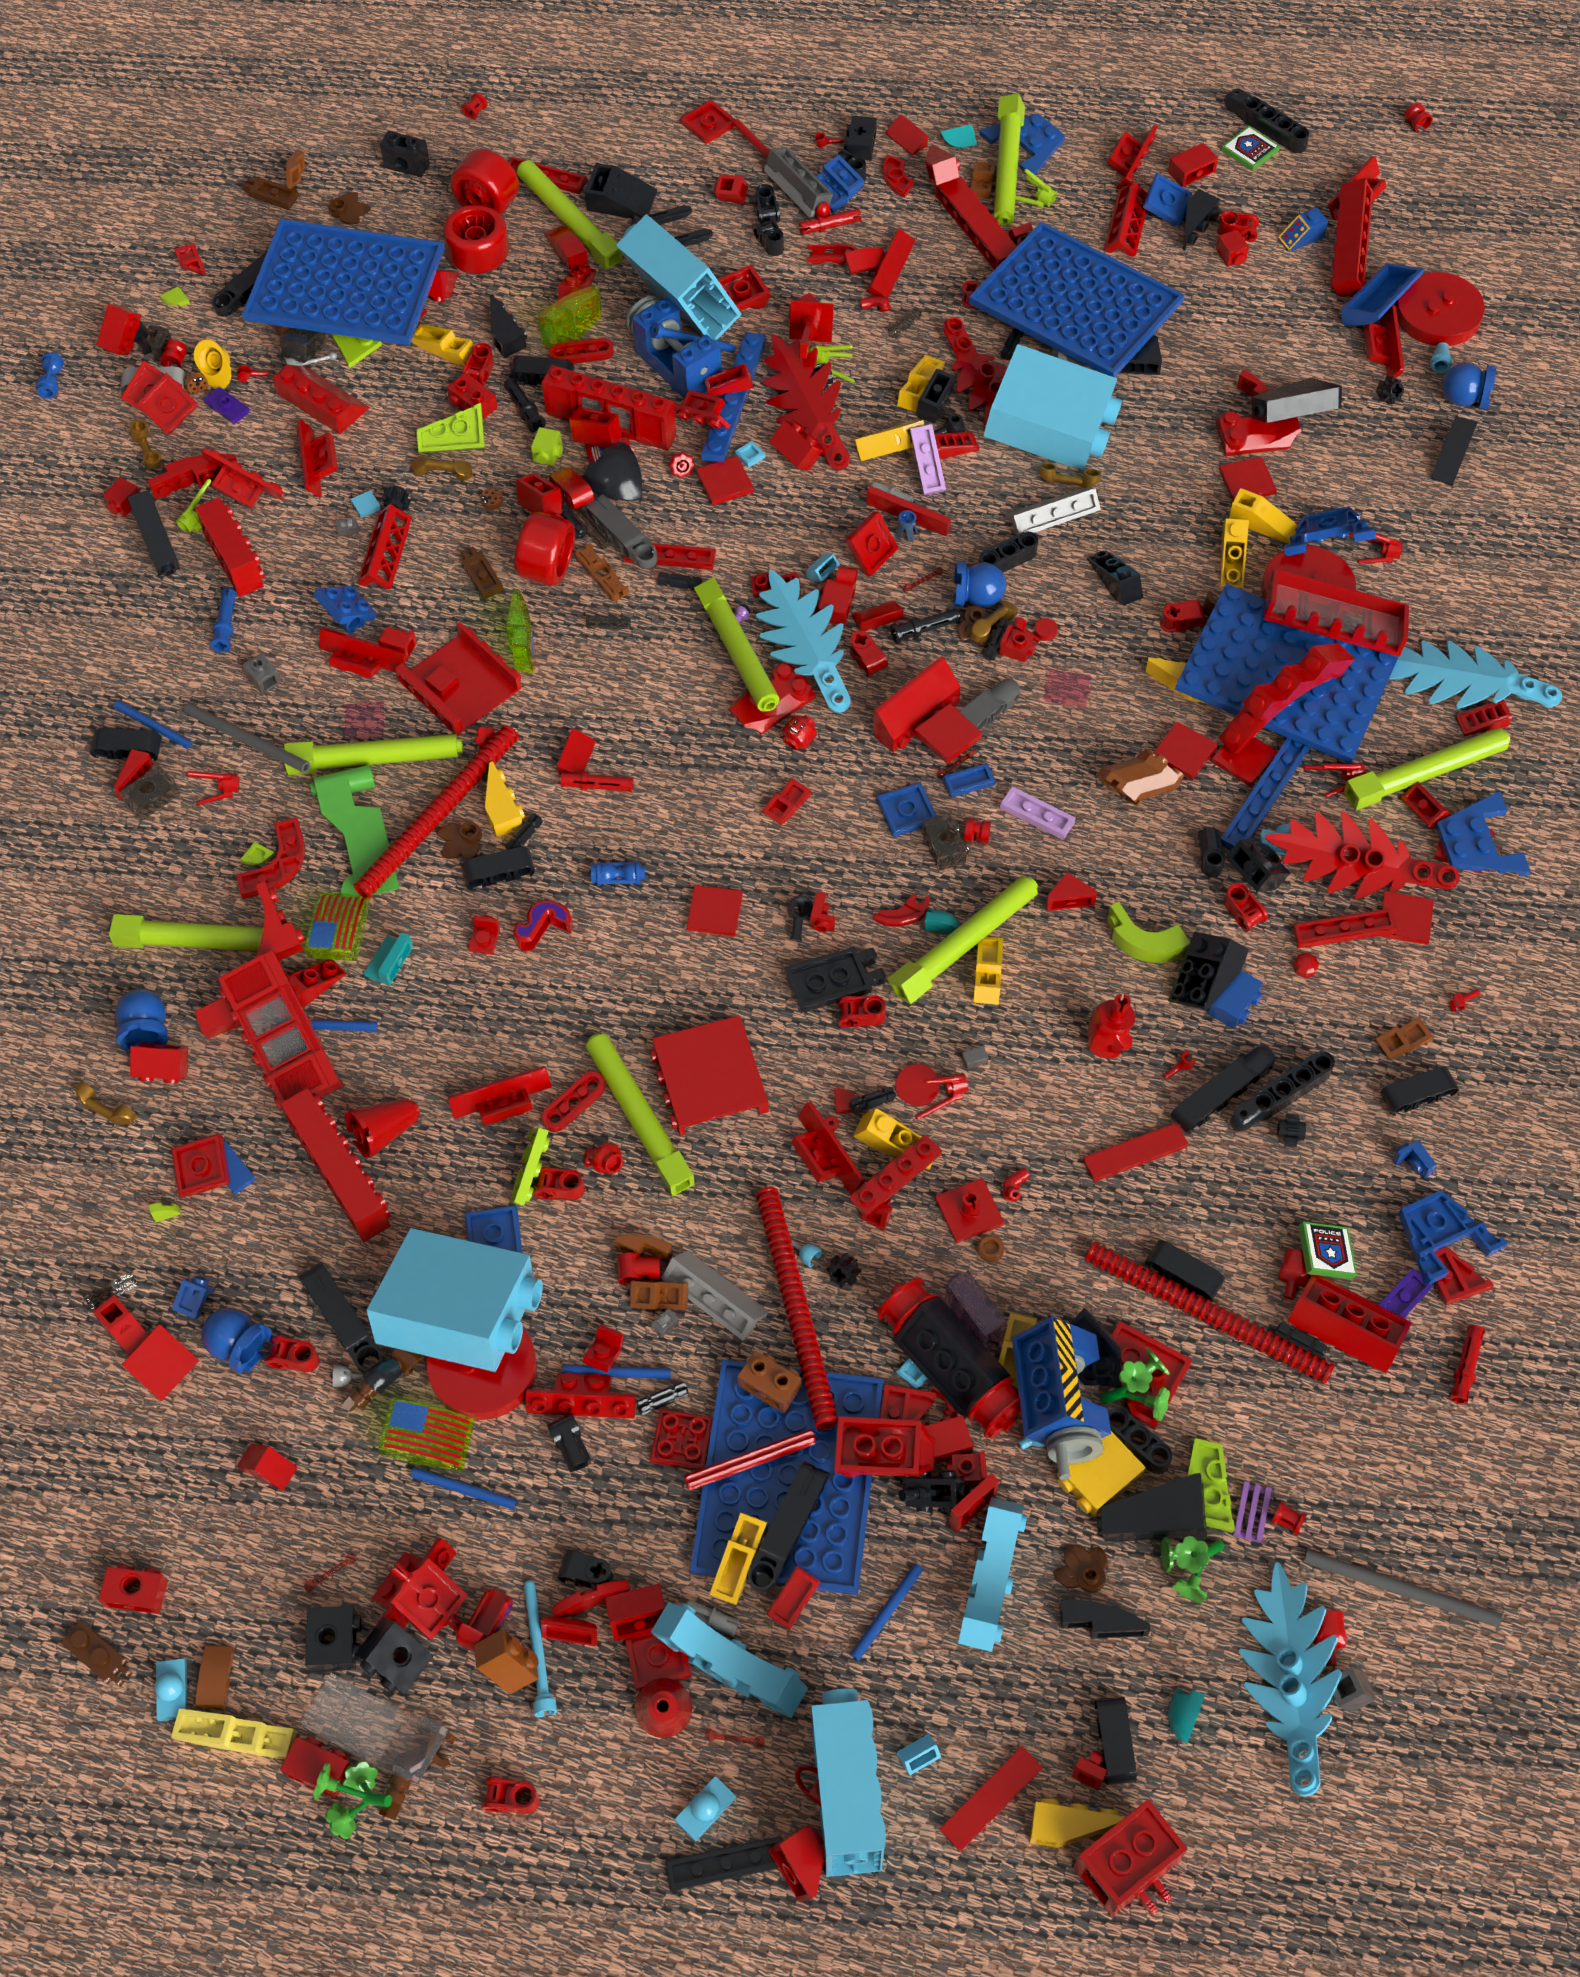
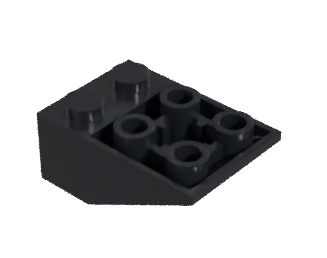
M596 163L585 190L586 209L591 212L632 218L635 215L639 218L644 217L650 213L657 189L617 166Z
M1194 931L1168 1001L1207 1011L1241 973L1249 949L1229 938Z

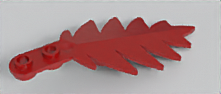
M951 317L944 322L943 331L957 358L951 370L955 372L962 369L957 379L956 393L960 394L973 387L969 396L968 411H972L987 403L983 414V424L986 426L992 404L1002 382L1000 378H1004L1007 367L986 362L995 360V357L977 353L962 320L957 317Z
M772 334L774 355L765 358L764 362L772 369L781 373L763 380L762 383L769 388L786 392L768 399L766 403L776 408L795 410L777 417L776 421L782 423L783 420L791 423L793 421L800 423L806 428L803 430L806 434H811L818 439V445L824 449L823 454L829 465L834 470L845 469L850 463V455L833 426L839 418L841 409L837 408L832 412L840 391V380H837L823 392L830 375L832 363L827 362L812 376L817 362L818 349L814 348L808 353L807 359L802 358L800 360L799 339L794 340L787 346L781 338ZM828 437H832L830 443H825ZM838 455H841L842 459L839 462H836L835 458Z
M1318 811L1315 812L1317 838L1306 827L1293 819L1290 820L1291 834L1276 833L1265 836V840L1287 851L1282 861L1283 864H1296L1312 860L1303 877L1304 882L1321 878L1338 868L1327 889L1328 894L1350 886L1364 875L1365 877L1354 896L1356 900L1381 890L1391 882L1392 885L1389 892L1395 893L1406 883L1450 890L1456 887L1460 880L1458 870L1451 865L1411 859L1409 851L1402 840L1398 841L1397 854L1387 835L1372 818L1368 820L1369 846L1359 827L1345 811L1341 813L1343 840L1333 825ZM1424 870L1427 876L1420 877L1417 872ZM1444 874L1450 875L1451 881H1444L1442 876Z

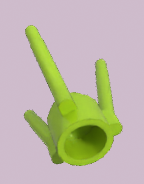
M1025 169L1024 172L1028 175L1025 179L1038 188L1036 193L1038 200L1017 195L1016 200L1033 204L1040 208L1044 205L1050 207V202L1053 203L1057 198V192L1052 190L1050 186L1046 185L1028 169Z
M816 345V347L812 346L810 350L818 349L816 364H826L829 362L830 356H853L852 353L830 352L833 350L852 349V345ZM831 369L832 375L852 383L855 382L854 379Z
M207 479L189 507L176 520L179 528L187 533H190L192 530L198 533L201 529L197 513L193 510L210 485L211 479Z

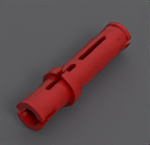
M859 208L826 217L816 216V219L801 221L798 223V226L802 227L799 228L800 234L805 235L817 231L822 233L825 232V229L858 221L861 222L862 217L858 216L861 215V211Z
M562 772L561 787L582 788L583 791L601 789L633 792L634 777L590 775L589 772H583V774Z
M1469 1325L1467 1327L1460 1363L1453 1375L1455 1383L1450 1399H1452V1402L1461 1405L1468 1403L1471 1385L1476 1380L1475 1368L1485 1334L1484 1328L1478 1325Z

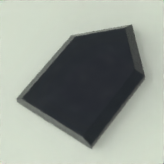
M1084 1308L1070 1324L1096 1334L1100 1359L1084 1367L1083 1371L1078 1374V1378L1084 1385L1121 1387L1122 1382L1119 1379V1374L1122 1371L1121 1347L1090 1312Z

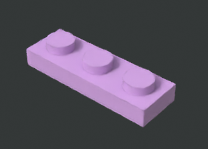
M932 424L910 429L923 494L929 495L946 491Z
M1013 786L1000 804L1001 810L1062 840L1065 839L1075 824V817Z

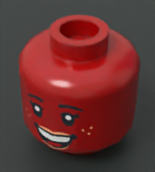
M799 715L793 716L782 729L783 742L795 751L806 749L817 735L814 727L815 722L807 715L803 717Z

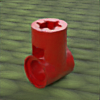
M633 1252L618 1255V1283L625 1286V1283H631V1281L661 1280L660 1256L641 1257L640 1254Z

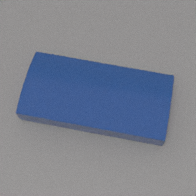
M1385 263L1341 309L1343 325H1366L1379 320L1424 273V268Z

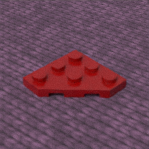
M1120 1321L1111 1337L1121 1347L1122 1366L1127 1361L1133 1363L1140 1361L1145 1365L1149 1361L1148 1353L1145 1350L1148 1347L1170 1372L1167 1376L1163 1371L1156 1369L1151 1373L1153 1379L1149 1383V1389L1145 1393L1136 1391L1133 1394L1144 1397L1148 1395L1156 1397L1161 1387H1165L1170 1392L1169 1405L1188 1371L1192 1359ZM1124 1397L1128 1412L1143 1425L1155 1430L1160 1421L1153 1418L1154 1408L1146 1406L1144 1402Z

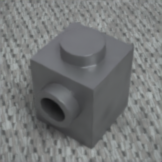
M262 653L250 658L242 665L247 679L261 694L281 683L277 669Z
M1353 1667L1342 1672L1338 1686L1332 1696L1339 1708L1349 1712H1354L1377 1700L1365 1673Z

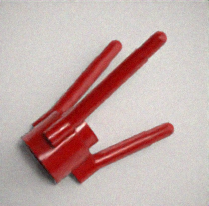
M1354 533L1348 534L1349 536L1354 537ZM1375 533V539L1365 541L1381 545L1380 554L1385 556L1357 560V563H1392L1393 559L1400 558L1403 542Z
M1362 762L1303 766L1304 770H1342L1341 774L1344 781L1366 774V769ZM1346 785L1324 794V796L1327 798L1341 793L1345 790Z
M187 771L186 776L216 779L218 780L219 791H224L222 794L197 801V805L224 798H233V792H239L238 773L218 774L199 771Z
M962 1072L949 1076L925 1079V1084L943 1083L946 1094L951 1093L952 1096L916 1115L915 1119H921L953 1101L963 1099L962 1093L968 1092V1082L965 1074Z

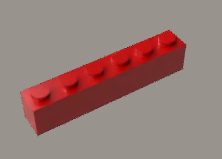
M958 177L934 186V195L995 270L1018 245L1014 244L1008 232L1004 231L999 225L998 220L993 218L987 206L983 205L978 199L977 194L974 191L972 192L964 178Z
M1366 178L1341 184V193L1338 195L1340 205L1339 210H1337L1338 226L1335 227L1336 243L1333 245L1335 257L1332 260L1333 277L1330 278V285L1332 290H1335L1337 295L1341 297L1356 294L1365 285L1373 191Z

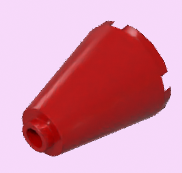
M405 1098L352 1109L345 1113V1124L348 1133L353 1132L357 1141L352 1142L364 1158H370L418 1121L420 1110L415 1101Z
M659 1678L647 1683L640 1690L635 1701V1716L640 1727L646 1733L658 1738H668L680 1733L687 1726L692 1715V1700L688 1691L682 1684L669 1678ZM660 1701H666L669 1704L666 1712L658 1711L657 1705Z

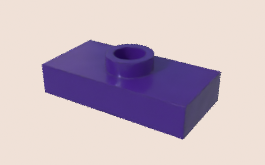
M220 387L203 399L204 404L234 425L250 413L246 405Z
M1412 1268L1381 1301L1379 1306L1405 1318L1434 1286L1432 1284L1427 1286L1422 1275Z

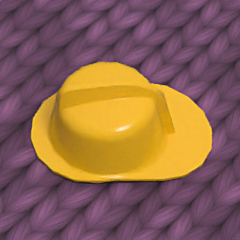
M212 340L200 341L194 350V361L200 373L205 376L210 386L215 389L218 387L225 389L231 379L230 356L228 352Z

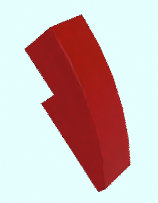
M562 225L543 232L559 259L564 261L569 270L578 267V265L588 263L586 248L570 229Z

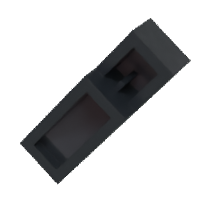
M1459 416L1455 417L1431 479L1453 486L1478 422Z
M1061 1599L1060 1602L1061 1629L1090 1628L1091 1639L1148 1636L1151 1630L1150 1623L1117 1607L1085 1600Z

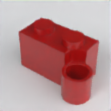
M839 565L836 580L829 579L827 582H822L820 592L822 598L817 601L815 613L832 604L834 608L829 621L830 624L838 625L842 623L843 626H846L856 591L858 569Z

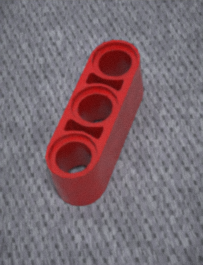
M571 467L549 475L550 483L561 489V499L573 510L595 500L589 484Z

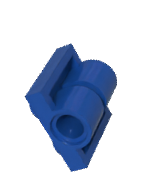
M352 586L316 588L313 597L350 634L355 632L356 628L360 629L364 626L365 622L372 621L377 616V613Z

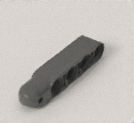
M603 494L595 497L593 502L582 506L584 514L586 516L589 515L593 520L591 522L627 559H631L642 569L652 568L657 563L658 557L654 545Z
M1004 679L991 690H985L959 712L980 730L984 726H989L997 719V715L1001 712H1006L1018 701L1020 686L1013 679Z

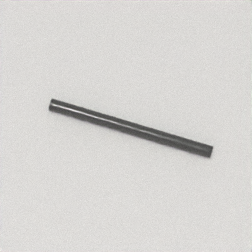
M191 703L185 705V714L303 773H307L310 770L311 765L309 762Z
M1308 1549L1306 1550L1303 1563L1497 1628L1501 1624V1613Z

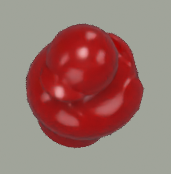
M605 1142L598 1148L587 1149L584 1153L585 1167L592 1166L598 1173L614 1174L623 1166L621 1150L614 1143Z

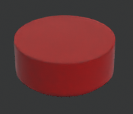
M1043 618L1036 622L1034 633L1041 640L1049 641L1056 637L1058 625L1054 620Z

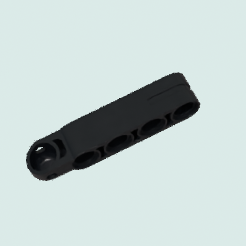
M1233 89L1226 94L1224 98L1226 108L1238 115L1243 122L1291 152L1302 153L1306 150L1309 138V130L1241 89Z
M267 252L214 295L212 305L214 312L218 316L227 317L241 306L244 307V304L249 299Z
M1258 1046L1244 1057H1239L1181 1102L1172 1111L1170 1117L1190 1135V1131L1196 1126L1200 1127L1211 1119L1209 1116L1215 1111L1218 1113L1229 1104V1100L1233 1097L1237 1098L1244 1093L1248 1085L1252 1082L1255 1084L1267 1075L1275 1063L1274 1052L1267 1046Z
M1326 1051L1316 1052L1255 1092L1252 1098L1237 1107L1229 1125L1236 1132H1244L1260 1121L1269 1119L1328 1080L1335 1065L1333 1055ZM1317 1065H1322L1326 1069H1321ZM1297 1078H1303L1306 1082H1301ZM1277 1091H1283L1287 1095H1281ZM1257 1104H1263L1267 1108H1260Z
M319 1262L310 1270H306L298 1275L303 1286L305 1285L309 1292L308 1294L316 1306L318 1305L322 1312L321 1314L329 1326L333 1328L336 1337L342 1346L346 1348L349 1353L348 1355L358 1370L365 1374L368 1369L362 1365L364 1359L369 1356L376 1357L379 1360L378 1363L382 1362L383 1357L379 1348L323 1263Z
M806 1461L801 1464L749 1568V1584L755 1591L761 1593L768 1592L775 1586L830 1476L829 1472L821 1468L818 1469Z

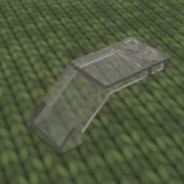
M332 1673L300 1724L302 1728L358 1759L367 1761L369 1765L416 1784L420 1782L449 1731L425 1716L421 1718L398 1710Z

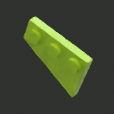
M331 334L349 368L382 346L381 341Z
M481 403L418 429V452L430 453L485 448Z
M542 1128L529 1130L527 1138L532 1139V1141L523 1150L521 1159L525 1167L524 1169L520 1168L518 1171L510 1203L524 1206L525 1202L530 1201L534 1189L530 1187L533 1177H538L542 1163L539 1162L541 1153L546 1152L550 1142V1138L547 1137L548 1130Z
M1195 1438L1187 1476L1201 1473L1204 1486L1206 1526L1234 1533L1235 1526L1232 1519L1231 1499L1226 1480L1227 1473L1222 1444Z

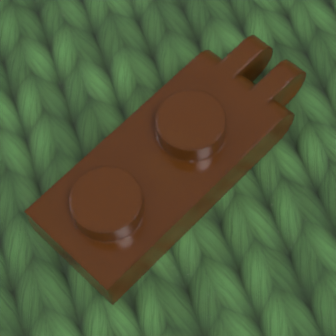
M260 177L257 179L248 178L242 186V189L250 197L287 210L291 208L299 197L298 190L288 189L287 186Z
M472 546L469 548L470 556L465 550L460 552L463 558L460 562L483 600L504 591L501 581L482 551L476 552Z
M82 1621L60 1642L106 1684L113 1681L121 1687L124 1682L116 1675L119 1672H122L127 1678L132 1675L125 1667L128 1661Z

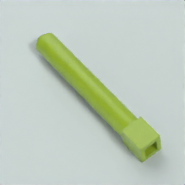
M1019 93L999 97L998 118L1000 120V135L993 218H996L999 225L1002 226L1011 224L1014 221L1020 130L1021 126H1024L1025 106Z
M527 160L520 163L517 176L591 251V256L605 270L623 261L622 253L616 246L617 242L607 232L603 234L533 161Z
M713 577L694 587L760 711L775 709L780 698L716 579Z
M1501 728L1493 729L1381 773L1375 774L1371 771L1347 781L1344 794L1354 810L1357 811L1380 802L1382 797L1411 787L1416 782L1427 781L1505 751L1509 747L1510 737Z
M457 734L314 746L313 741L284 744V750L309 762L311 767L307 773H303L285 764L288 775L317 773L318 769L459 758V753L463 752L462 738H457Z
M1021 876L915 963L908 961L887 979L895 995L899 999L912 1004L933 987L931 983L933 979L1038 895L1036 881L1031 877Z
M114 914L109 937L114 947L143 948L144 945L257 952L263 934V927L146 921L143 916Z
M600 1033L592 1035L588 1039L586 1049L655 1164L657 1172L671 1196L695 1185L692 1171L680 1151L675 1149L608 1035Z

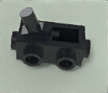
M956 1470L940 1471V1476L931 1475V1471H928L920 1476L904 1478L903 1488L899 1491L898 1496L901 1501H906V1507H916V1511H932L933 1507H942V1512H951V1509L970 1493V1486L968 1483H965L964 1476H956Z

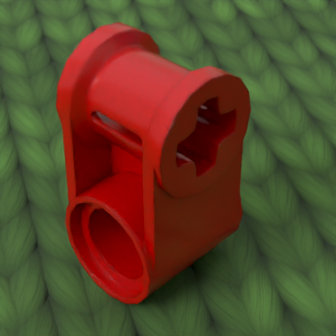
M1225 211L1220 216L1217 233L1222 235L1238 230L1245 241L1254 242L1258 236L1256 228L1259 225V219L1253 214Z
M478 343L475 345L462 371V375L465 372L483 386H485L494 366L492 349L489 344Z
M1195 599L1167 604L1163 609L1164 617L1160 620V627L1169 633L1192 630L1191 628L1194 627L1203 628L1207 620L1199 600Z
M857 631L850 637L852 645L850 654L859 665V668L867 673L866 677L888 667L886 655L867 632Z
M1234 883L1229 886L1224 899V906L1244 932H1249L1252 926L1260 921L1265 922L1268 920V913L1265 907L1257 901L1244 884Z
M844 996L838 1000V1006L841 1008L839 1026L842 1028L877 1026L886 1020V1004L880 996ZM873 1009L879 1010V1012L872 1013L870 1011Z
M541 1167L537 1188L534 1189L533 1195L539 1199L578 1200L585 1193V1185L581 1174L577 1170ZM571 1183H578L573 1188H567Z
M277 1335L271 1338V1351L269 1357H266L264 1360V1364L269 1367L300 1372L314 1371L320 1363L319 1355L310 1342ZM311 1354L307 1360L300 1361L303 1355Z
M498 1777L486 1778L485 1783L488 1787L485 1802L481 1805L482 1810L497 1813L530 1814L538 1808L540 1796L530 1783ZM522 1793H532L529 1803L525 1805L518 1804L519 1796Z

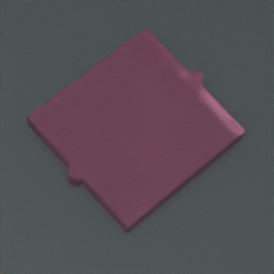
M1050 670L1048 683L1045 684L1047 688L1045 702L1086 708L1087 696L1091 692L1089 689L1091 675Z
M364 701L357 704H345V739L362 738L366 740L367 738L384 737V702L367 703Z

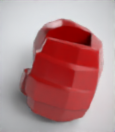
M1118 994L1114 1000H1108L1099 1004L1090 1017L1087 1038L1088 1047L1092 1053L1100 1058H1116L1121 1054V1050H1129L1132 1047L1133 1038L1128 1033L1133 1027L1136 1018L1135 1012L1130 1006L1131 1000L1125 994L1122 1001L1120 1000L1122 994Z

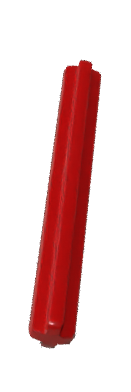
M811 1429L686 1474L684 1476L686 1487L688 1490H693L815 1445V1435Z

